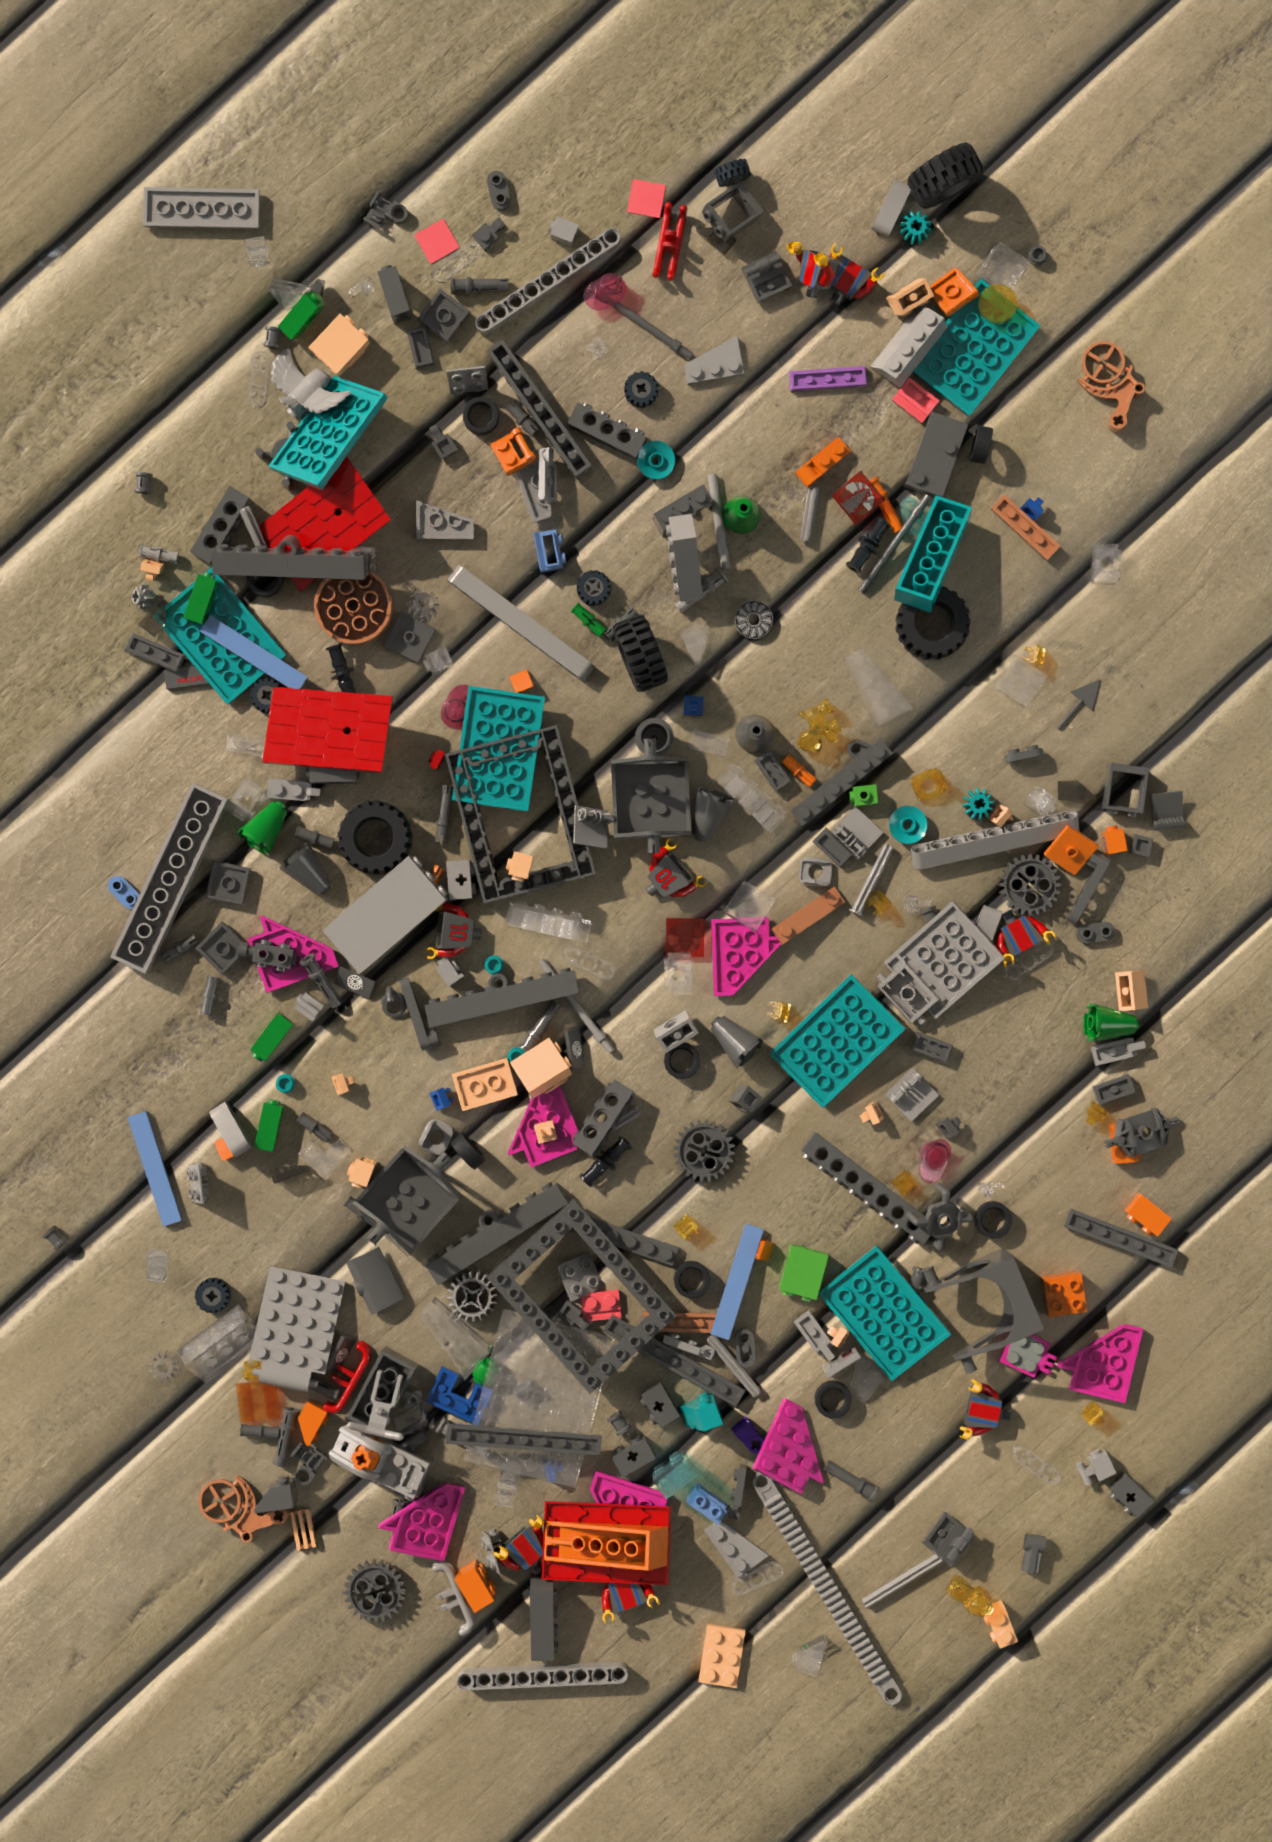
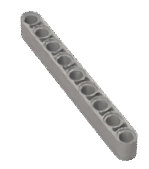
M614 228L607 229L479 315L476 319L477 331L482 335L491 334L610 254L620 245L619 231ZM613 235L617 238V241L610 243L607 241V237ZM598 246L601 248V251L594 254L591 252V248ZM577 257H583L585 259V262L583 264H577L575 262V259ZM566 267L569 269V273L561 275L559 270ZM546 278H551L554 282L552 285L546 286L543 284V281ZM530 289H535L538 292L533 297L527 294ZM518 299L522 303L519 307H513L511 305L512 301ZM503 310L506 314L503 318H498L495 316L496 312ZM482 321L490 323L486 329H482L479 325Z
M458 565L447 579L452 585L584 682L595 668V665L462 566Z
M1064 811L1006 824L1001 828L997 826L917 844L911 848L913 867L915 869H926L1055 840L1067 824L1080 832L1078 813L1076 811Z
M615 1661L464 1668L458 1674L457 1685L462 1690L621 1684L628 1678V1667L623 1662ZM617 1669H622L625 1673L622 1676H617L614 1672ZM603 1670L606 1674L603 1677H598L595 1672ZM578 1671H584L586 1673V1676L583 1678H579L576 1675V1673ZM544 1672L548 1675V1677L546 1679H540L538 1677V1674ZM558 1672H565L567 1676L561 1679L557 1676ZM521 1673H525L529 1678L521 1680L518 1676ZM506 1674L509 1676V1680L502 1681L499 1676ZM487 1675L490 1677V1680L483 1682L480 1677ZM468 1676L471 1681L464 1683L461 1677Z

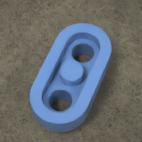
M114 876L108 882L109 891L124 907L133 909L140 893L124 877ZM116 882H119L121 885L119 889L114 887ZM129 896L134 897V901L132 903L128 902Z

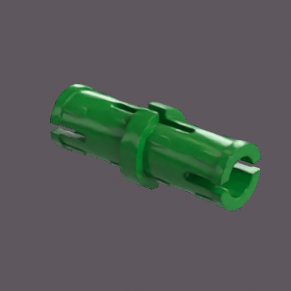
M580 603L576 604L571 610L583 622L582 625L584 627L587 626L598 638L607 630L594 618L595 615L593 613L590 614Z

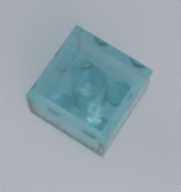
M684 1451L673 1453L667 1463H660L653 1469L654 1472L652 1473L653 1482L666 1499L698 1476L696 1467Z

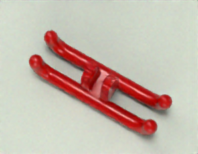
M667 202L665 204L652 272L654 278L660 276L665 251L672 253L667 279L669 281L675 279L688 210L686 205L680 207L676 231L668 230L672 203Z
M359 1341L356 1346L357 1350L363 1354V1358L356 1371L340 1363L336 1364L335 1367L339 1371L344 1372L352 1379L348 1381L337 1374L331 1373L330 1379L346 1387V1390L339 1402L332 1403L327 1401L323 1406L324 1411L338 1413L346 1406L372 1357V1350L366 1342Z

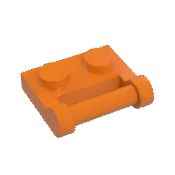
M520 428L513 429L510 434L490 444L507 476L534 463L537 459L535 453L531 452L523 438V432ZM515 441H517L525 455L522 459L519 458L512 445Z

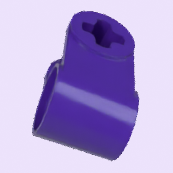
M745 1416L731 1427V1430L750 1452L758 1454L764 1439L752 1422ZM752 1440L760 1441L758 1448L756 1446L752 1447Z

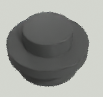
M1034 246L1028 252V260L1033 265H1042L1047 259V252L1042 246Z

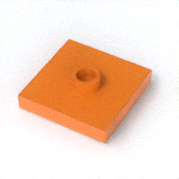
M956 267L930 285L934 294L931 299L947 317L979 296L978 290Z
M1067 824L1044 852V856L1073 875H1076L1099 846Z

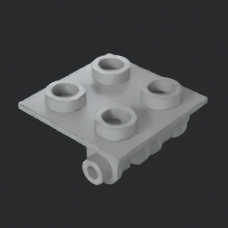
M485 366L446 370L450 394L489 390Z
M575 805L573 843L607 849L608 824L613 823L614 816L605 810Z
M856 806L832 831L854 853L852 856L856 860L884 833Z
M913 1068L885 1094L911 1122L939 1096Z
M204 1162L188 1164L189 1168L186 1170V1175L191 1185V1188L188 1190L189 1197L192 1199V1202L204 1204V1201H208V1197H210L208 1187L202 1188V1186L208 1185V1183H202V1180H207L208 1178H201V1176H207L206 1166H204Z
M590 1252L558 1264L557 1269L570 1302L603 1288Z
M496 1528L488 1530L489 1534L481 1531L483 1537H480L483 1549L485 1548L488 1554L485 1556L487 1565L491 1567V1570L500 1574L499 1568H502L503 1565L499 1558L493 1555L494 1552L499 1554L497 1549H493L502 1545L499 1532L496 1531Z

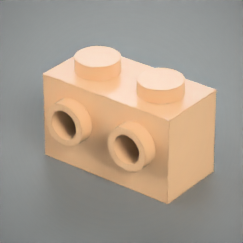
M918 278L886 299L894 315H902L903 317L910 314L913 308L928 303V299L933 297L934 294L927 280Z
M514 851L512 859H508L506 870H509L508 874L512 875L511 879L524 882V879H529L534 857Z
M1133 970L1115 973L1119 1011L1148 1008L1145 971Z
M359 1156L348 1169L347 1175L350 1176L348 1181H351L352 1186L363 1189V1187H367L372 1180L378 1162Z
M1000 1600L985 1606L986 1614L983 1617L986 1625H990L993 1632L990 1633L993 1643H997L999 1648H1003L1018 1642L1003 1602Z

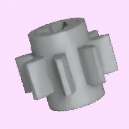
M140 585V587H136L133 590L132 601L135 605H138L139 609H147V607H152V604L155 603L156 594L153 589H149V585Z

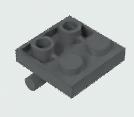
M773 252L741 267L757 304L792 288V284L781 263L782 258L777 252Z
M943 1512L922 1540V1543L949 1567H953L975 1536L972 1535L974 1531L971 1528L967 1527L965 1529L947 1512Z

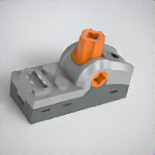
M347 1425L340 1427L337 1441L333 1449L329 1451L332 1461L361 1478L375 1480L409 1498L415 1499L419 1497L434 1461L387 1438L347 1428Z

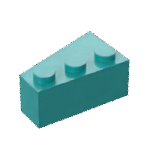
M704 1392L698 1395L697 1399L677 1406L685 1428L691 1427V1429L696 1428L697 1430L707 1431L723 1425L719 1407L712 1393Z

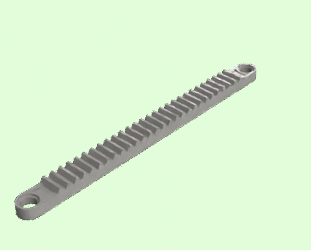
M757 1472L752 1478V1483L769 1514L788 1542V1545L791 1547L883 1700L889 1705L897 1704L902 1698V1693L890 1671L773 1480ZM759 1477L767 1479V1484L764 1487L757 1485L756 1481ZM888 1690H896L897 1696L894 1699H889L886 1696Z

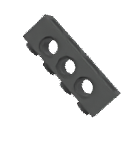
M577 402L567 422L568 427L637 460L638 453L646 442V436H644L645 433L637 428L632 430L627 427L625 422L618 419L614 421L610 419L609 414L603 411L598 413L592 410L593 407L585 402L582 404ZM588 417H593L596 423L589 426L585 423V420ZM611 426L613 432L605 434L602 431L603 427ZM627 434L631 439L629 442L623 443L619 439L620 436Z
M229 486L190 552L212 565L211 552L215 547L209 548L208 542L211 539H216L217 545H229L232 540V532L234 530L237 531L242 523V520H240L242 518L240 510L246 506L251 508L252 500ZM231 506L237 507V512L234 515L228 514V509ZM220 523H227L225 531H218Z
M615 1079L612 1083H608L604 1090V1096L602 1099L599 1098L594 1105L595 1110L585 1118L583 1122L584 1127L581 1131H577L573 1137L574 1142L572 1144L574 1147L595 1159L636 1096L633 1090ZM611 1099H618V1103L615 1106L608 1105ZM600 1115H607L605 1122H598ZM590 1131H597V1135L594 1138L590 1139L587 1137Z

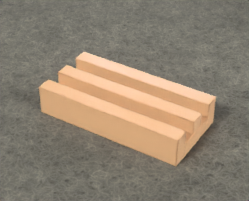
M310 1508L291 1511L290 1516L297 1551L316 1547L317 1543ZM306 1513L311 1543H308L302 1515ZM295 1515H298L300 1528L304 1544H301Z

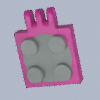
M1030 1335L1005 1346L999 1362L1035 1378L1038 1370L1050 1375L1051 1370L1045 1368V1366L1048 1365L1053 1368L1055 1364L1048 1360L1051 1358L1057 1361L1058 1357L1047 1352L1051 1344L1050 1342L1035 1335Z

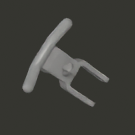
M378 1370L370 1399L373 1407L369 1424L348 1422L347 1428L401 1441L404 1438L402 1433L386 1430V1427L390 1422V1411L397 1403L403 1375H398L392 1403L387 1404L376 1401L382 1376V1370Z

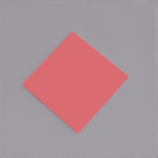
M633 179L627 212L660 218L666 185Z
M444 219L414 235L430 264L459 248Z

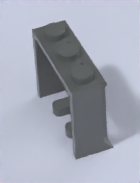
M703 484L653 513L655 517L652 520L663 537L666 535V525H669L668 517L687 514L695 516L697 511L705 506L711 509L713 499Z

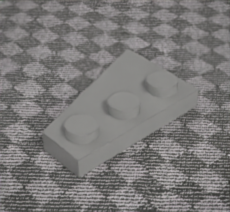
M738 336L684 364L687 385L744 375Z
M539 460L514 473L532 524L551 518V503L539 500Z
M416 500L417 540H474L473 519Z
M722 1520L718 1525L714 1522L704 1529L737 1578L769 1556L768 1553L761 1550Z

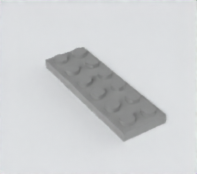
M144 187V227L259 230V189Z

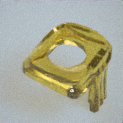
M936 768L921 772L910 780L913 791L919 801L937 798L947 790L941 771ZM925 778H932L936 782V789L931 793L923 791L921 787L922 781Z

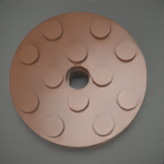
M368 570V575L364 580L325 578L315 595L314 611L319 625L332 639L344 645L361 646L375 641L386 631L393 615V601L387 586L381 578ZM352 601L358 602V608L355 611H351L348 608Z

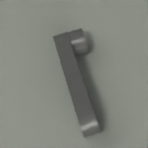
M1095 851L1087 860L1086 865L1093 870L1069 911L1066 920L1073 924L1077 923L1111 861L1110 858Z
M409 977L399 980L421 1050L425 1051L440 1046V1039L436 1029L428 1032L426 1030Z

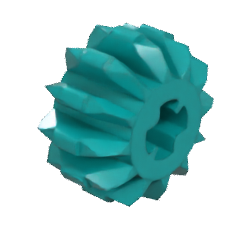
M912 211L909 213V217L904 215V222L899 224L903 228L900 230V235H905L904 241L910 238L911 245L914 244L915 240H917L918 244H921L922 239L927 240V234L932 232V229L929 228L932 222L925 221L928 217L926 214L920 217V211L917 212L916 216ZM915 225L916 227H919V230L916 231L915 228L912 229V226Z
M975 788V794L971 790L968 791V795L971 798L963 797V800L968 803L962 804V807L969 808L964 812L965 815L972 812L970 819H974L977 814L978 820H982V814L988 818L989 814L987 811H994L989 805L995 804V801L988 800L993 795L988 794L985 796L986 789H983L980 794L979 788ZM980 799L983 807L977 809L975 808L974 801H979Z

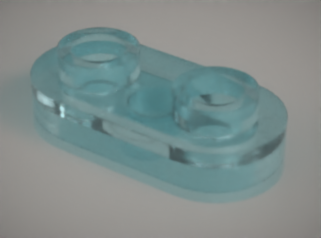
M913 497L904 498L899 505L903 524L912 514V509H907L906 504L911 503L913 508L919 504ZM922 516L915 521L918 523V527H911L908 534L918 535L924 524Z

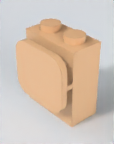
M341 314L308 347L338 377L357 361L370 344L367 339L369 337L368 334L361 328L357 330L353 326L355 324L354 321L347 315L343 317Z
M550 1038L510 1062L533 1099L542 1093L554 1090L565 1083L568 1076L572 1075L569 1069L572 1065L567 1057H561V1048L557 1042L552 1043Z

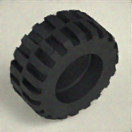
M964 142L942 151V153L923 163V165L910 174L907 184L919 206L923 209H929L944 203L946 200L953 198L970 187L982 177L984 166L973 146Z
M942 586L934 604L943 608L951 620L948 634L937 641L926 640L917 632L915 618L921 609L904 603L900 605L895 620L896 633L899 635L900 643H903L904 648L912 652L913 656L921 657L923 660H940L950 656L964 644L970 631V612L966 608L963 598L960 599L957 596L958 593L954 590L950 591L948 587Z
M636 615L615 623L613 626L615 640L629 677L637 692H644L665 684L668 681L665 663L645 616Z
M366 801L360 805L357 804L351 811L345 814V818L343 821L341 820L339 825L340 830L337 837H339L338 846L341 849L342 856L352 867L364 873L382 874L392 871L408 857L409 850L412 847L413 835L409 821L398 808L385 802ZM374 819L387 823L393 832V843L390 849L378 856L366 854L362 851L357 841L360 827L365 822Z

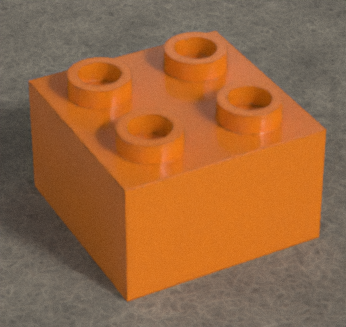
M1079 1271L1040 1276L1045 1314L1048 1317L1087 1312L1083 1279Z
M477 1559L457 1570L454 1579L474 1613L494 1602L495 1590L497 1589L494 1581L487 1578L485 1566L482 1562L478 1563Z

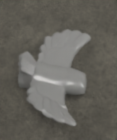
M289 348L279 353L276 360L273 361L274 368L271 371L273 375L271 382L277 385L278 390H282L284 394H287V397H280L279 401L289 407L286 412L298 420L306 415L307 410L319 414L322 411L336 407L351 394V391L329 392L325 390L331 377L321 369L316 368L307 376L302 374L294 363L292 352Z

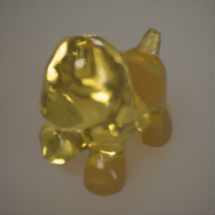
M827 698L815 707H811L798 714L804 717L810 725L808 729L799 734L797 739L798 746L804 751L819 753L822 749L823 736L827 738L828 742L838 741L836 733L842 730L837 719L827 721L823 716L824 714L834 712Z
M958 1575L951 1578L950 1583L946 1587L947 1594L954 1600L962 1603L968 1613L977 1617H985L993 1613V1605L985 1597L983 1587H971L965 1584L964 1579Z

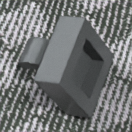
M957 1116L951 1119L946 1117L940 1119L935 1124L944 1137L948 1139L959 1133L956 1127L961 1121Z

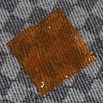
M258 1381L235 1384L241 1423L280 1417L277 1386L258 1383Z

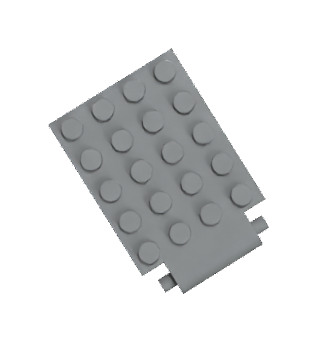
M952 901L884 961V964L892 973L886 977L881 972L876 977L881 982L877 988L910 1023L916 1020L922 1025L926 1021L922 1016L926 1010L935 1019L938 1018L1003 961L1005 957L962 909Z
M270 1266L249 1357L250 1360L262 1362L261 1369L253 1368L252 1372L253 1376L259 1377L258 1383L307 1393L309 1387L317 1388L318 1381L311 1379L312 1373L326 1374L346 1284L345 1281Z

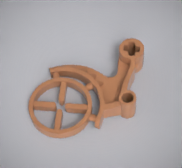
M1100 341L1092 344L1085 351L1082 359V369L1085 377L1080 378L1078 382L1093 396L1103 399H1116L1118 401V406L1108 422V428L1113 433H1120L1126 426L1131 400L1133 397L1140 398L1145 390V386L1132 377L1133 365H1130V368L1125 367V358L1122 350L1114 343ZM1099 346L1111 347L1104 357V361L1109 359L1114 350L1119 354L1121 369L1116 368L1110 363L1105 365L1107 369L1116 373V376L1107 380L1096 379L1103 368L1102 364L1099 365L1093 376L1090 375L1085 365L1086 356L1097 363L1101 362L1100 357L1090 352L1092 349ZM1123 371L1128 372L1121 382L1111 386V383L1117 380ZM1090 380L1102 385L1106 384V388L1095 387L1087 383V381ZM1120 420L1121 423L1116 426L1114 423Z
M239 1475L235 1478L234 1483L225 1479L214 1480L208 1483L199 1495V1508L202 1514L212 1522H224L225 1527L222 1528L223 1531L231 1528L234 1529L245 1543L255 1538L256 1530L273 1524L281 1525L290 1518V1509L270 1511L263 1516L254 1513V1509L257 1506L254 1492L250 1485ZM215 1483H224L233 1488V1491L222 1497L223 1501L235 1493L237 1495V1508L233 1514L230 1513L225 1503L220 1504L227 1516L224 1519L214 1518L207 1513V1511L219 1504L218 1501L206 1508L203 1505V1496L208 1487L216 1499L220 1498L218 1491L213 1485ZM238 1484H240L244 1491L245 1504H242V1496L237 1487ZM240 1508H243V1514L238 1521L230 1525L229 1520L237 1515ZM282 1511L284 1515L278 1518L277 1514Z

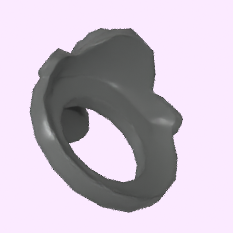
M388 986L385 996L381 999L382 1010L387 1016L398 1018L405 1013V998L402 993H397L393 987ZM396 1000L400 1002L402 1008L400 1012L393 1014L388 1011L387 1003Z

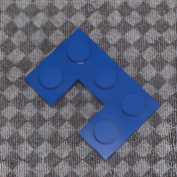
M441 1366L426 1402L478 1426L494 1389L476 1383L469 1399L452 1392L459 1373Z

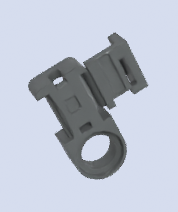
M376 192L370 202L371 209L363 220L379 230L382 226L380 225L382 219L385 220L387 217L391 221L401 224L407 220L408 212L402 204L396 201L391 203L380 197V192ZM402 209L405 212L404 217L401 219L395 218V210Z
M302 1440L290 1455L291 1457H299L301 1459L300 1462L303 1463L295 1474V1481L301 1486L308 1485L316 1476L317 1472L315 1471L324 1460H328V1456L325 1453L322 1454L320 1449L314 1448L313 1450L310 1446L305 1445V1442ZM306 1471L309 1474V1480L301 1481L299 1473Z

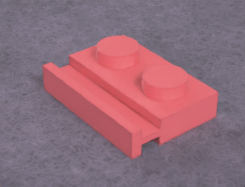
M910 377L892 399L895 404L921 424L939 402L937 398Z
M619 1289L592 1292L581 1297L582 1310H584L583 1317L589 1321L606 1320L612 1314L621 1318Z

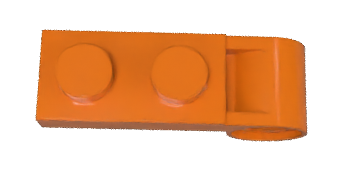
M838 437L802 465L795 474L808 488L851 451Z

